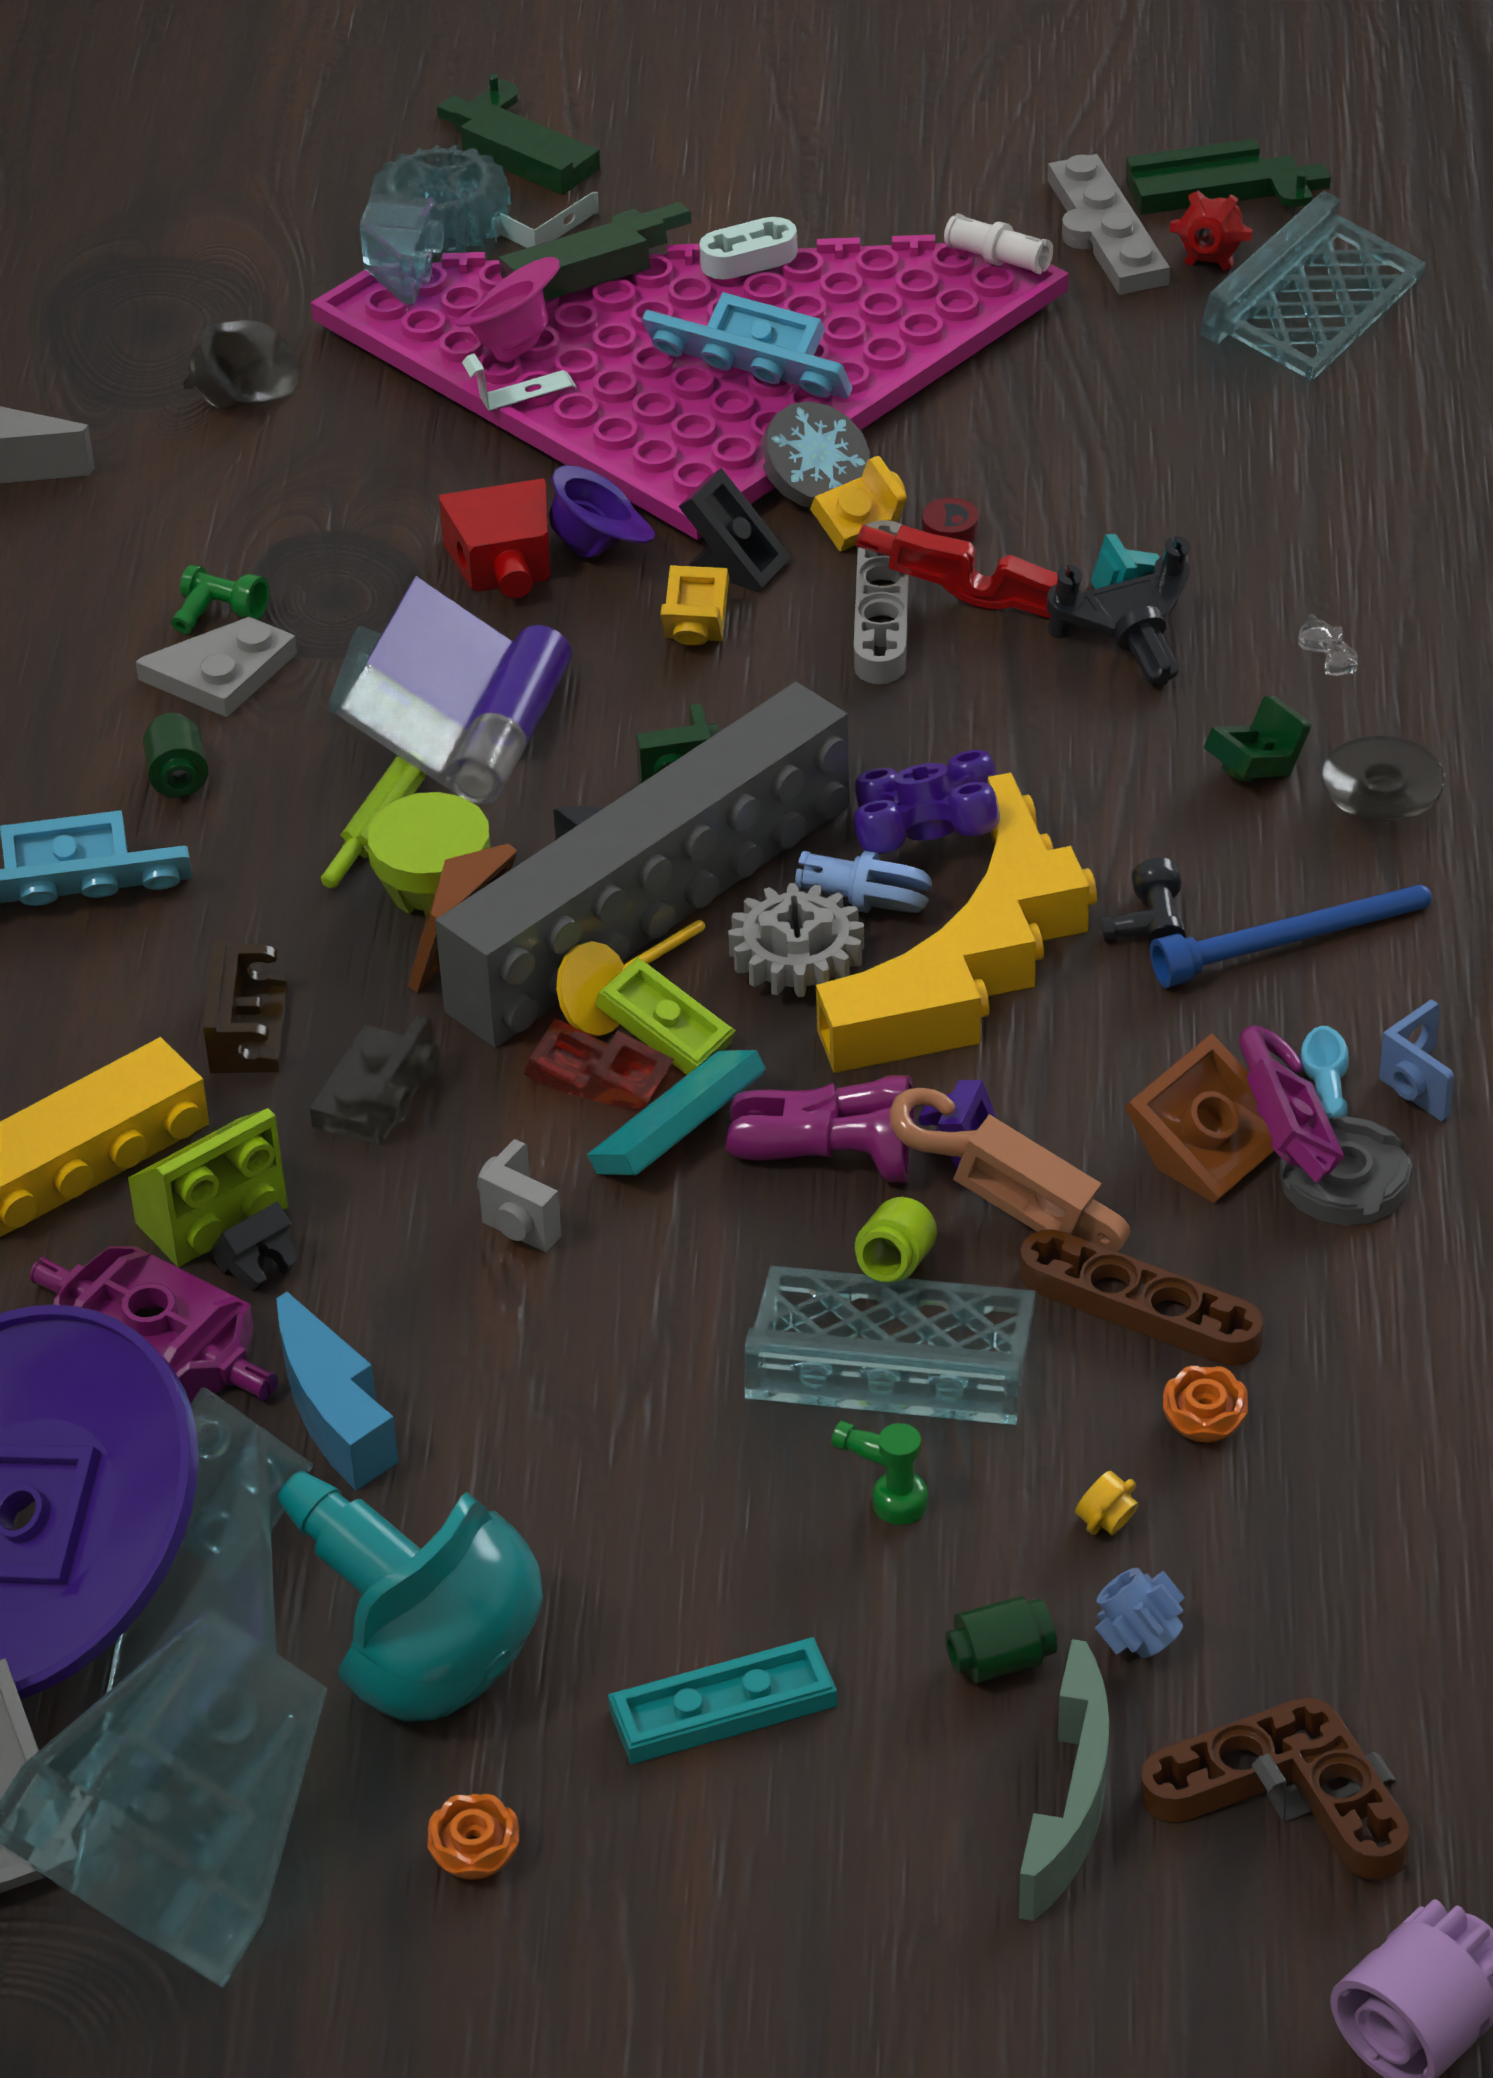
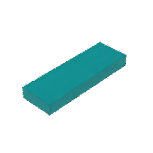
M731 1050L714 1053L587 1154L596 1174H639L734 1098L735 1094L740 1093L764 1074L763 1071L766 1070V1067L757 1050Z
M814 1637L608 1694L609 1711L630 1765L838 1706L837 1689Z

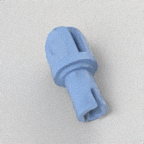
M803 851L798 861L799 865H804V870H796L795 884L800 891L810 890L814 885H820L821 893L833 895L839 892L843 897H848L849 904L856 906L858 912L868 913L871 907L899 912L919 913L925 909L929 902V898L925 895L915 892L932 889V880L925 871L903 864L880 861L879 854L875 852L864 851L861 856H857L854 861Z

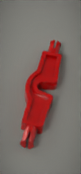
M866 524L861 526L856 548H862L890 557L888 567L891 570L940 584L956 598L974 606L988 609L1014 607L1050 619L1051 614L1047 611L1046 601L1049 590L1057 584L1058 577L1056 572L1044 569L1016 556L1006 555L999 560L992 576H984L975 568L976 550L974 545L968 541L930 534L905 525L899 527L896 535L866 526Z

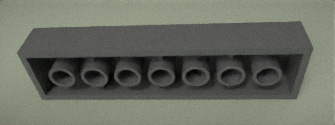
M794 682L437 918L435 924L444 1012L496 1048L518 1032L529 1028L534 1021L559 1005L556 991L558 969L564 956L575 945L590 941L606 944L619 955L623 962L654 939L665 935L670 928L696 910L710 904L715 897L743 878L751 876L759 867L787 848L795 846L803 837L826 821L837 817L845 808L850 806L848 713L800 683Z

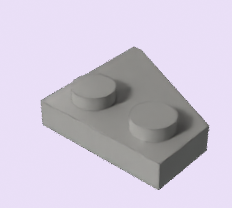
M247 617L139 658L136 661L138 680L224 717H228L297 654L296 638L293 634Z

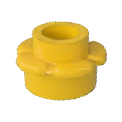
M1110 1470L1103 1474L1089 1488L1078 1503L1075 1514L1088 1524L1086 1530L1090 1534L1096 1535L1103 1528L1110 1535H1114L1130 1520L1139 1506V1503L1131 1497V1493L1136 1487L1135 1481L1128 1479L1124 1482Z

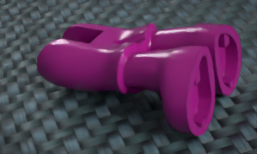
M888 1075L873 1082L836 1088L835 1084L832 1083L813 1090L761 1089L735 1094L731 1106V1119L733 1122L728 1128L726 1151L733 1157L755 1161L788 1159L802 1156L831 1158V1155L839 1150L860 1151L872 1157L882 1180L890 1183H906L909 1178L910 1147L903 1144L893 1132L890 1125L889 1111L896 1096L905 1090L914 1089L912 1078L910 1075ZM915 1108L910 1111V1118L914 1124Z

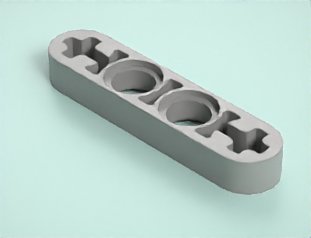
M881 520L874 521L866 526L896 535L902 524L895 521ZM858 548L853 644L854 670L861 680L868 683L887 684L901 678L906 670L909 575L891 570L888 567L890 557L878 556V553ZM877 580H889L896 582L895 584L887 586H877L870 584L871 582ZM877 616L894 618L890 622L883 623L872 622L868 619ZM875 646L886 647L885 656H875Z

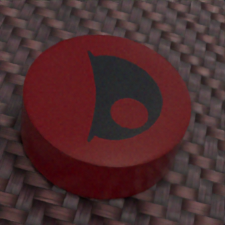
M941 498L929 503L922 512V531L971 543L979 533V512L972 503L964 499Z

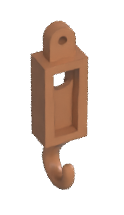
M920 1087L905 1090L895 1097L889 1111L890 1125L897 1138L903 1144L921 1152L961 1158L953 1180L1037 1232L1050 1229L1063 1231L1116 1252L1123 1247L1130 1237L1131 1230L1126 1220L1095 1200L1102 1183L989 1114L981 1126L974 1131L943 1132L926 1130L913 1123L910 1118V1111L918 1106H931L941 1114L949 1116L955 1111L954 1102L948 1096L935 1089Z

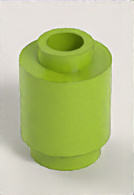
M896 1197L884 1202L856 1237L855 1254L861 1270L868 1277L880 1282H897L910 1276L936 1241L937 1226L933 1215L922 1203L911 1198Z

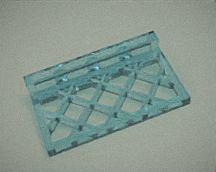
M1323 190L1209 294L1200 335L1219 344L1229 334L1313 381L1424 275L1427 263L1338 215L1341 200ZM1338 236L1356 246L1357 250H1334L1331 242ZM1376 265H1390L1403 273L1379 275ZM1327 266L1330 276H1306L1304 267ZM1340 266H1363L1366 275H1342ZM1335 291L1338 301H1314L1312 292ZM1348 291H1372L1374 300L1351 301ZM1299 292L1302 302H1278L1275 293ZM1320 317H1344L1346 327H1323ZM1270 318L1273 328H1257L1246 322V320ZM1283 318H1307L1310 328H1286ZM1291 344H1316L1318 353L1313 358H1310L1292 348Z
M770 1265L755 1327L749 1328L745 1342V1398L1017 1425L1020 1408V1388L1035 1311L1036 1291L907 1278L897 1282H880L865 1274ZM781 1291L810 1293L813 1298L794 1306L781 1295ZM863 1298L877 1300L880 1304L860 1312L849 1302ZM923 1305L943 1306L946 1311L927 1318L917 1308ZM831 1311L842 1321L821 1329L811 1319ZM991 1311L1018 1313V1315L997 1325H994L983 1316ZM894 1318H899L909 1326L891 1336L878 1327ZM965 1324L976 1334L956 1342L945 1332ZM793 1328L797 1332H789L787 1330ZM857 1335H861L864 1339H861V1338H852V1337H855V1336H857ZM927 1341L931 1345H922L921 1343ZM994 1347V1348H995L997 1351H999V1352L987 1351V1350H989V1349H991V1348Z

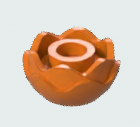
M1187 1366L1179 1372L1176 1378L1170 1379L1167 1382L1163 1393V1411L1172 1427L1180 1435L1197 1442L1219 1441L1232 1435L1246 1419L1248 1413L1247 1389L1241 1381L1236 1380L1235 1376L1227 1368L1221 1366L1211 1368Z
M491 1794L452 1796L444 1803L441 1809L436 1810L429 1820L428 1850L432 1858L443 1870L458 1878L475 1880L489 1877L503 1869L518 1848L519 1824L517 1816L511 1808L505 1807L497 1797Z

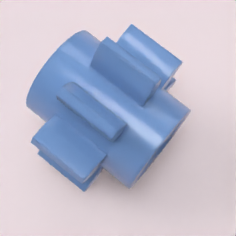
M1139 1568L1129 1569L1114 1578L1099 1593L1097 1603L1103 1610L1097 1614L1101 1622L1095 1629L1116 1655L1128 1647L1132 1653L1136 1651L1141 1658L1150 1657L1167 1647L1181 1632L1183 1623L1177 1615L1183 1611L1179 1603L1185 1597L1164 1571L1152 1579L1148 1573L1144 1575Z

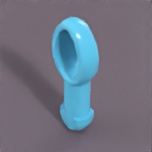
M1319 1026L1306 1036L1302 1044L1300 1056L1303 1070L1315 1082L1316 1093L1329 1120V1118L1347 1116L1348 1104L1342 1096L1341 1078L1349 1067V1051L1345 1040L1336 1030L1329 1026Z

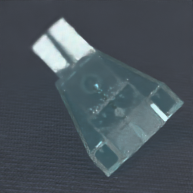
M202 1387L191 1403L198 1440L197 1487L192 1513L173 1564L159 1589L142 1613L117 1639L107 1693L26 1761L0 1799V1847L132 1934L223 1988L264 1922L328 1688L276 1653L271 1531L285 1511L278 1502L277 1495L283 1484L298 1471L309 1473L314 1464L213 1392Z

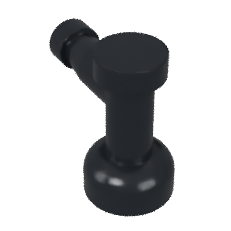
M1151 858L1141 862L1134 868L1131 880L1134 893L1141 901L1149 904V909L1130 912L1113 918V915L1100 917L1104 942L1117 940L1116 937L1148 935L1151 945L1152 940L1173 934H1181L1186 938L1184 923L1176 917L1173 899L1179 894L1182 887L1179 866L1167 858Z

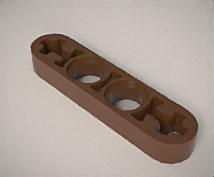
M1053 1229L1040 1230L1029 1235L1023 1241L1020 1249L1021 1281L1028 1289L1039 1295L1220 1364L1229 1366L1242 1365L1252 1361L1260 1353L1264 1323L1262 1313L1255 1305L1244 1299L1063 1231ZM1103 1278H1116L1125 1282L1127 1287L1117 1293H1106L1096 1289L1093 1284ZM1172 1300L1182 1303L1188 1310L1179 1316H1166L1157 1312L1153 1307L1160 1302Z

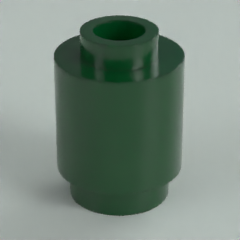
M166 713L156 717L150 723L143 737V749L149 781L152 787L162 795L174 798L189 796L197 792L208 778V764L201 731L194 722L179 713Z
M1018 1596L957 1613L954 1615L953 1620L954 1630L945 1632L946 1649L954 1671L957 1674L966 1672L974 1684L1041 1666L1043 1657L1056 1654L1057 1637L1053 1620L1045 1602L1041 1598L1026 1601L1023 1596Z

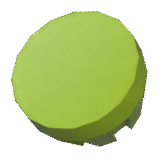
M442 792L415 793L394 800L376 813L368 827V851L372 869L398 908L408 914H411L414 909L423 910L426 918L445 860L490 848L489 822L479 806L461 796Z

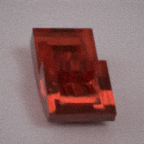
M555 1018L530 1056L524 1075L584 1099L615 1106L646 1108L669 1072L674 1059L620 1031L616 1032L608 1045Z

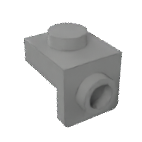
M514 1139L497 1157H491L479 1173L477 1189L480 1194L482 1223L501 1231L512 1240L525 1242L547 1253L562 1237L558 1191L530 1178L527 1144Z

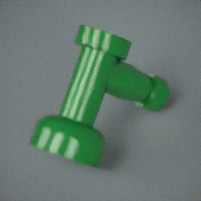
M191 564L184 570L180 581V592L186 599L181 610H178L171 619V625L182 634H190L196 625V620L206 611L213 599L231 604L233 613L241 619L251 617L258 620L265 612L269 601V583L265 577L254 574H246L237 581L209 575L204 567Z
M840 1421L833 1432L831 1446L845 1452L850 1450L863 1459L886 1467V1474L876 1481L873 1488V1509L877 1516L888 1523L896 1525L910 1524L919 1520L928 1508V1489L923 1479L914 1473V1460L921 1452V1436L918 1430L908 1424L895 1423L885 1427L879 1435L874 1432L858 1430L855 1425Z

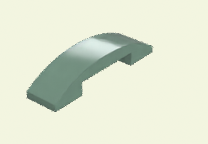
M1072 1639L1059 1695L1058 1741L1079 1745L1064 1816L1061 1818L1033 1813L1020 1871L1019 1919L1035 1921L1066 1890L1090 1851L1104 1809L1109 1745L1108 1702L1101 1672L1086 1641Z

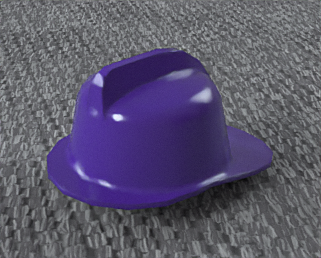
M564 465L555 469L551 480L556 493L549 511V522L557 536L570 545L572 551L577 556L592 559L612 549L620 540L642 544L653 541L655 532L651 526L633 508L625 494L607 478L579 466Z

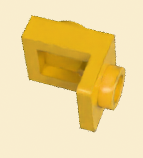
M670 565L666 604L661 605L660 614L665 638H673L681 644L693 646L705 644L707 640L723 641L729 585L727 568Z

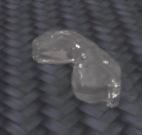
M1309 614L1307 623L1300 628L1298 645L1303 650L1328 653L1324 666V672L1328 676L1355 673L1358 667V655L1343 641V628L1341 626L1331 627L1327 622L1317 619L1316 614Z

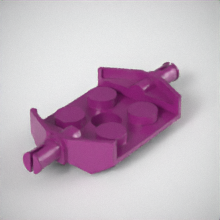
M109 1246L86 1265L77 1264L71 1271L44 1256L39 1258V1263L35 1262L30 1271V1281L57 1294L53 1305L78 1306L99 1311L120 1320L148 1340L162 1353L175 1370L190 1403L222 1391L227 1385H235L257 1396L262 1401L268 1399V1393L270 1395L274 1393L278 1383L277 1375L247 1361V1352L254 1326L251 1305L246 1301L136 1246ZM158 1307L165 1309L162 1313L152 1317L134 1315L139 1310L149 1311Z

